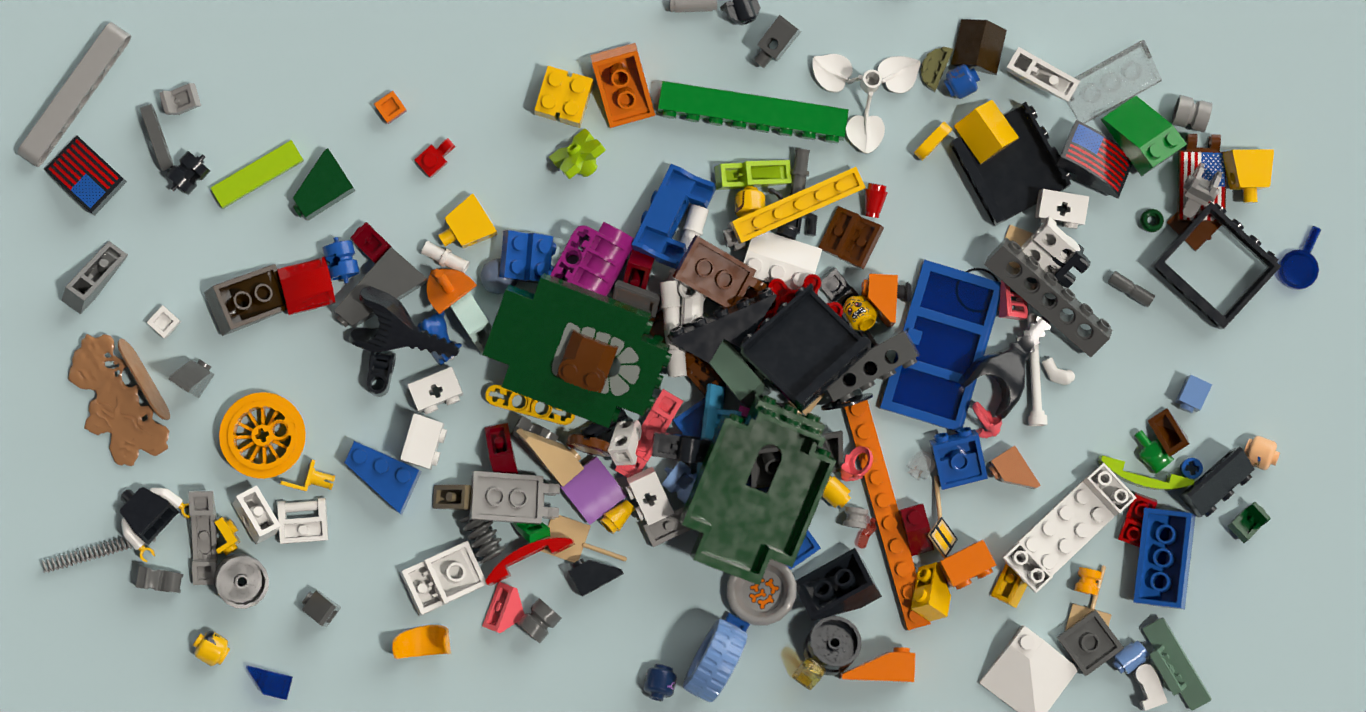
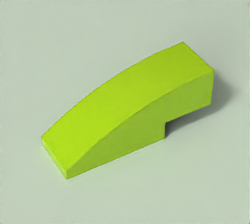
M790 160L745 161L743 163H724L714 167L716 190L744 189L747 186H754L756 188L792 183Z

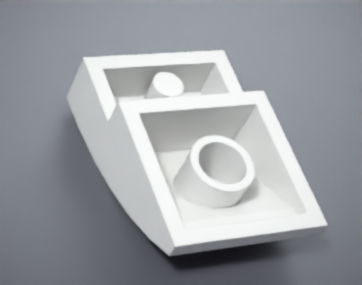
M468 541L400 572L419 616L487 585Z

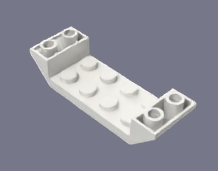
M1102 463L1007 552L1003 559L1030 589L1037 593L1066 562L1107 523L1133 502L1136 497L1108 466Z

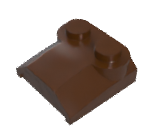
M573 330L557 376L568 383L586 390L602 392L618 346H612Z

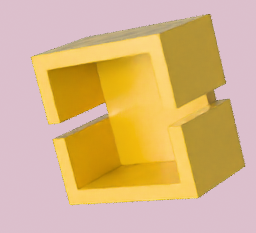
M547 66L534 110L535 115L556 121V113H560L559 119L561 123L581 128L594 84L593 79L572 73V77H569L568 71Z

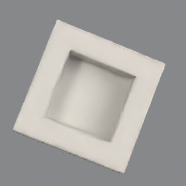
M162 305L147 323L166 339L181 321Z

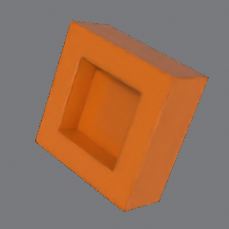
M391 91L374 103L387 124L407 112V109L394 91Z

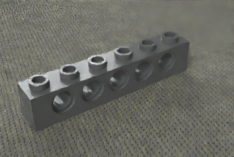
M1006 237L987 257L984 265L1090 358L1110 339L1113 330L1109 323L1102 318L1099 319L1089 305L1081 303L1076 299L1075 294L1069 288L1061 286L1052 273L1045 272L1035 258L1028 257L1022 251L1018 243L1010 241ZM1009 262L1018 263L1020 268L1011 267ZM1033 277L1038 283L1032 284L1027 278ZM1045 293H1052L1056 298L1049 299L1045 296ZM1068 308L1073 311V314H1065L1062 309ZM1087 324L1091 327V329L1084 330L1081 328L1080 325Z

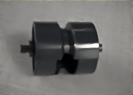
M187 151L179 159L180 165H174L166 173V176L173 181V186L170 188L173 192L181 188L189 195L197 187L196 181H202L209 174L210 170L203 164L205 156L202 154L200 157H195Z

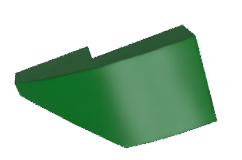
M543 522L539 525L512 523L521 536L529 543L550 536V528Z

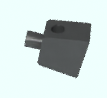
M779 15L757 44L761 50L753 60L763 68L766 67L772 58L778 61L801 31ZM773 40H777L778 46L775 49H770L769 44Z

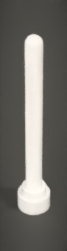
M1034 313L1028 315V330L1030 323H1036L1037 316ZM1034 345L1035 351L1029 353L1033 411H1030V416H1028L1029 426L1048 425L1047 415L1042 410L1039 345Z

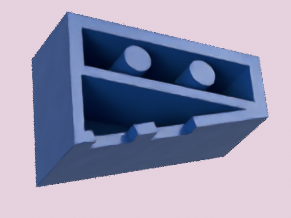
M355 441L344 462L396 511L403 514L422 471Z

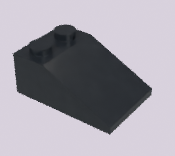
M856 548L796 580V591L812 621L860 609L882 597Z

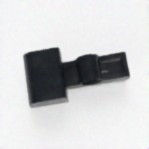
M654 431L651 456L677 459L686 463H703L712 439Z

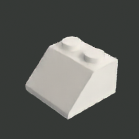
M413 414L400 460L432 470V466H437L440 458V452H437L439 442L444 443L447 429H444L445 424Z

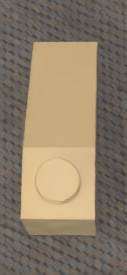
M521 428L516 430L553 479L562 487L584 469L579 462L581 459L580 455L573 448L568 450L563 444Z

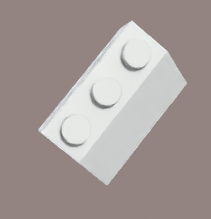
M766 232L751 239L744 263L757 270L753 276L754 278L767 282L779 278L785 282L788 288L797 290L802 287L807 275L815 274L822 249Z

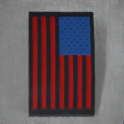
M1076 120L1070 130L1056 166L1076 174L1075 180L1118 199L1132 163L1117 143L1094 128Z
M77 135L45 168L61 186L94 216L127 182Z

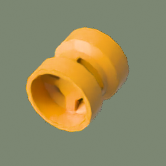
M1079 567L1078 576L1081 579L1075 584L1074 591L1097 596L1099 588L1096 581L1101 580L1102 572Z

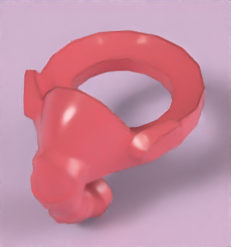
M974 402L972 404L973 411L982 425L988 430L985 431L983 428H979L977 430L979 437L997 436L1001 430L1002 419L992 417L990 411H986L979 402Z
M856 447L849 455H845L844 463L840 469V476L843 481L848 482L862 479L863 475L869 471L873 462V455L867 447ZM861 453H866L868 457L867 465L862 470H857L855 467L857 456Z

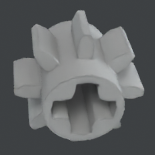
M728 223V229L723 230L727 247L733 246L734 251L746 248V242L739 244L731 224Z

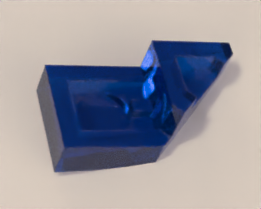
M246 665L247 672L251 675L255 686L263 695L287 700L293 679L292 676Z

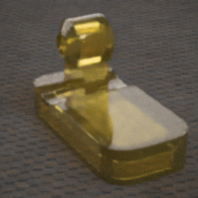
M806 658L793 673L792 678L805 688L812 690L821 680L826 670L814 660Z

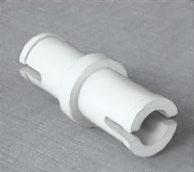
M430 241L425 243L421 252L422 255H426L439 262L440 266H447L463 273L467 271L470 261H466L453 254L452 250L448 248L445 250Z

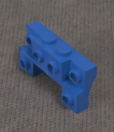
M670 164L658 191L655 190L652 194L651 205L648 211L645 210L641 217V226L632 242L633 250L655 258L658 263L677 269L687 248L686 244L672 238L689 203L707 209L716 191L715 183L695 176L679 166Z

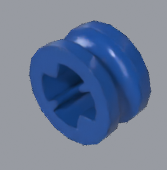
M1188 458L1181 463L1180 472L1183 477L1195 479L1202 474L1203 465L1196 458ZM1189 462H1193V466L1197 467V471L1193 472L1195 475H1190V471L1185 469L1186 466L1190 465Z

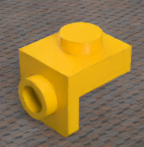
M221 517L214 523L227 543L216 549V552L220 555L224 553L227 556L238 549L237 544L241 541L236 535L238 528L231 519L227 521L226 518Z

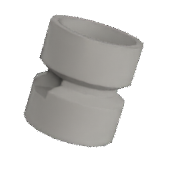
M1179 95L1172 116V124L1180 127H1186L1190 124L1193 130L1204 133L1210 119L1212 103L1198 101L1195 104L1193 98Z

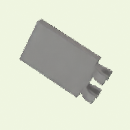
M473 471L471 476L469 520L537 525L542 524V518L554 520L559 517V508L544 507V495L556 496V494H560V484L543 483L544 476Z

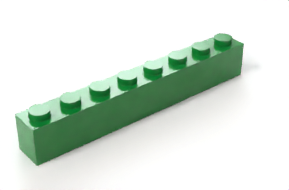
M662 81L658 113H662V116L675 119L677 115L686 117L685 120L691 122H699L700 119L709 120V124L717 126L729 123L732 124L733 128L746 129V126L755 127V131L769 133V130L779 131L778 134L783 136H792L795 133L801 134L802 138L815 140L816 137L825 138V141L829 143H839V140H844L849 109Z

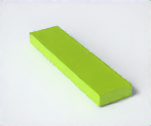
M290 140L212 186L211 190L224 209L304 162L293 141Z

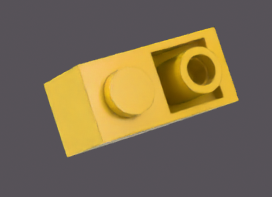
M935 562L918 567L911 609L929 622L948 617L951 594L940 565Z

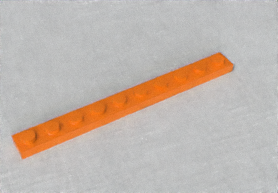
M868 401L846 406L844 409L855 448L859 446L867 447L873 455L871 468L863 476L906 628L911 630L929 625L931 623L911 609L917 574ZM866 453L858 455L861 469L868 462Z

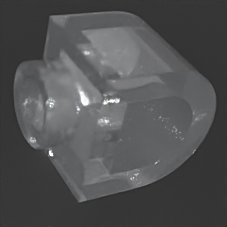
M928 451L917 452L906 465L909 468L908 473L918 481L921 478L926 480L935 467L934 456Z

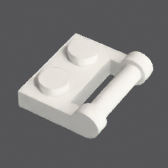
M318 498V501L293 503L278 501V521L281 525L279 529L280 544L329 540L326 498ZM319 511V517L287 519L286 517L287 512Z

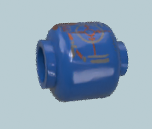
M963 64L947 72L944 83L951 97L955 96L958 99H963L977 91L978 86L976 82L980 81L974 68L969 69L967 65Z

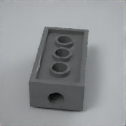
M907 330L872 348L827 390L833 401L839 399L842 403L855 396L853 391L860 388L863 392L874 386V380L880 376L882 380H885L896 374L895 368L902 365L905 369L918 362L916 357L920 354ZM889 350H894L898 353L899 358L896 363H891L887 360L886 354ZM868 361H872L877 365V372L875 374H870L866 371V363ZM847 373L855 375V385L846 383L845 375Z

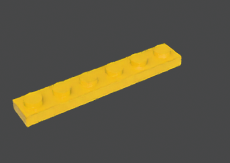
M854 167L730 222L739 244L861 191L866 187L857 167Z

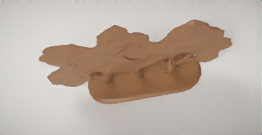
M86 334L85 338L81 340V348L74 352L72 358L73 365L69 370L68 380L80 389L94 390L97 394V398L90 401L88 410L90 417L87 418L84 429L96 435L106 432L112 434L109 449L115 463L118 465L133 466L139 456L140 449L153 456L161 454L168 449L166 442L169 439V430L166 426L157 424L152 419L153 412L163 420L170 419V412L139 356L125 339L121 338L118 340V349L123 358L120 359L113 355L115 345L111 336L103 334L98 338H94ZM110 353L111 357H105V354ZM114 361V365L119 364V367L114 369L107 368L105 362ZM126 367L129 368L137 382L133 387H127L122 381V372ZM119 370L120 374L118 377H115V371ZM141 389L150 406H141L139 404L138 390ZM147 414L148 419L143 422L142 418Z

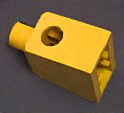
M1274 149L1230 150L1223 152L1229 188L1231 190H1243V203H1257V190L1268 188L1271 185Z
M471 194L444 218L450 228L438 236L445 247L458 240L464 249L494 237L498 233L475 195Z

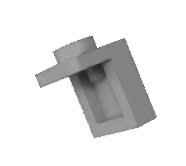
M194 83L186 84L172 91L160 92L161 106L167 115H180L201 106Z

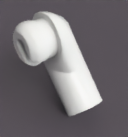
M1053 358L1042 362L1052 382L1069 385L1074 381V372L1072 370L1058 369Z

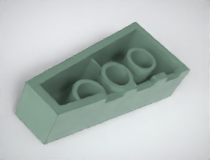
M705 312L703 313L705 318L709 317ZM724 339L710 364L737 398L746 407L751 408L755 396L762 398L763 395L768 396L772 392L763 382L766 379L763 374L756 368L753 370L748 364L749 361L741 354V351L738 352L734 344Z

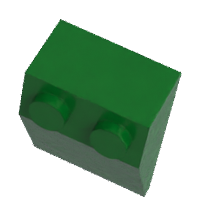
M1134 96L1100 119L1141 176L1187 145L1176 128L1138 96Z

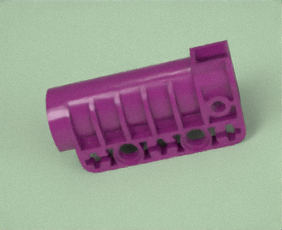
M603 222L599 231L585 225L579 226L570 237L551 276L562 279L565 275L567 282L607 297L633 249L632 242L634 238ZM585 236H588V237H589L588 241H587V240H584L583 243H582V245H581V248H583L582 251H581V250L579 249L580 244H581L580 241H579V239H580V238H584ZM570 256H577L579 261L575 264H569L567 259Z

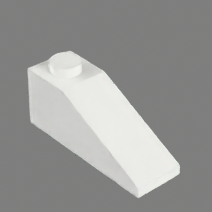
M1018 47L1007 66V72L1066 102H1069L1080 83L1079 80Z

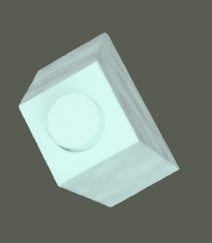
M468 292L450 307L482 355L492 326L471 293Z

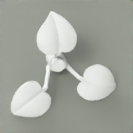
M839 54L814 56L812 60L813 73L822 88L829 92H840L843 90L845 82L851 84L860 81L861 89L868 93L864 116L856 115L848 121L846 135L848 140L862 153L868 154L873 152L880 145L885 133V126L880 117H868L873 93L878 90L882 83H886L887 89L893 93L901 94L909 91L916 81L921 62L904 56L890 57L880 63L877 71L868 70L864 76L859 75L856 78L848 79L852 75L853 68L851 62L846 57Z

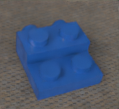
M511 230L503 231L499 278L538 284L540 277L544 273L551 275L554 269L551 265V259L556 252V243L553 242V236L537 233L528 234Z
M963 427L957 430L958 434L948 436V433H939L934 436V440L929 441L942 490L988 479L979 434L975 429L971 430L970 427Z

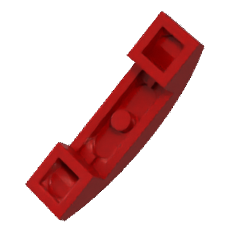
M549 538L527 544L500 561L485 581L488 586H492L510 577L511 574L507 567L548 547L551 553L555 555L576 544L570 538Z

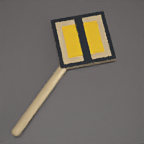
M934 476L938 521L929 532L928 537L942 557L946 558L958 539L942 517L938 476Z

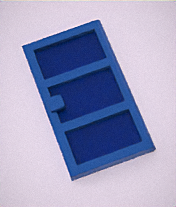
M924 259L903 331L907 330L920 354L916 357L918 362L905 369L902 365L895 368L896 374L888 378L879 409L949 429L956 433L958 429L963 428L977 379L967 387H962L958 382L968 367L976 359L985 355L1000 304L1001 282ZM897 352L893 363L898 361L899 356Z

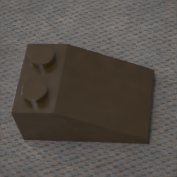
M275 264L214 285L204 292L222 336L287 310Z

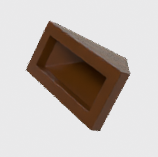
M1168 408L1148 420L1169 457L1190 444L1187 435Z

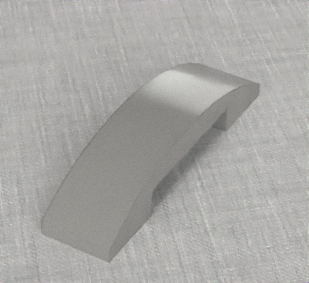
M189 491V515L191 516L193 547V585H214V572L218 566V553L216 552V549H218L217 526L214 523L216 521L213 491Z

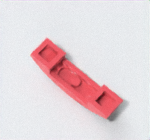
M665 389L661 391L652 410L641 426L642 434L636 449V464L618 465L615 471L628 478L644 469L651 457L654 431L664 433L667 431L683 400Z

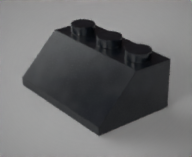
M1241 447L1231 449L1179 497L1197 517L1205 515L1207 518L1217 509L1215 505L1221 499L1225 502L1235 493L1232 490L1238 484L1243 486L1252 478L1250 473L1255 469Z

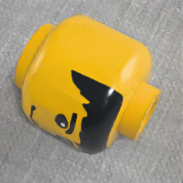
M208 631L205 635L200 633L193 643V646L196 647L195 657L209 666H214L217 663L221 665L230 651V648L227 647L228 640L214 631Z

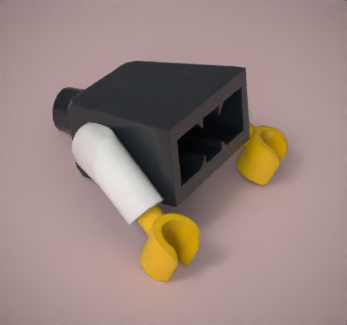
M141 487L136 493L128 489L122 493L120 498L125 503L120 509V513L123 516L121 521L123 536L135 550L138 549L140 551V558L145 562L148 561L144 558V552L149 550L155 556V551L152 548H146L143 544L149 545L179 513L177 508L181 510V515L184 518H191L184 513V509L189 507V503L184 504L182 502L183 499L166 488H151L148 490Z

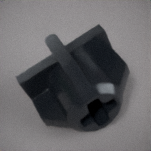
M732 0L725 2L720 9L721 11L726 10L728 18L737 24L746 25L756 20L760 11V5L758 0Z

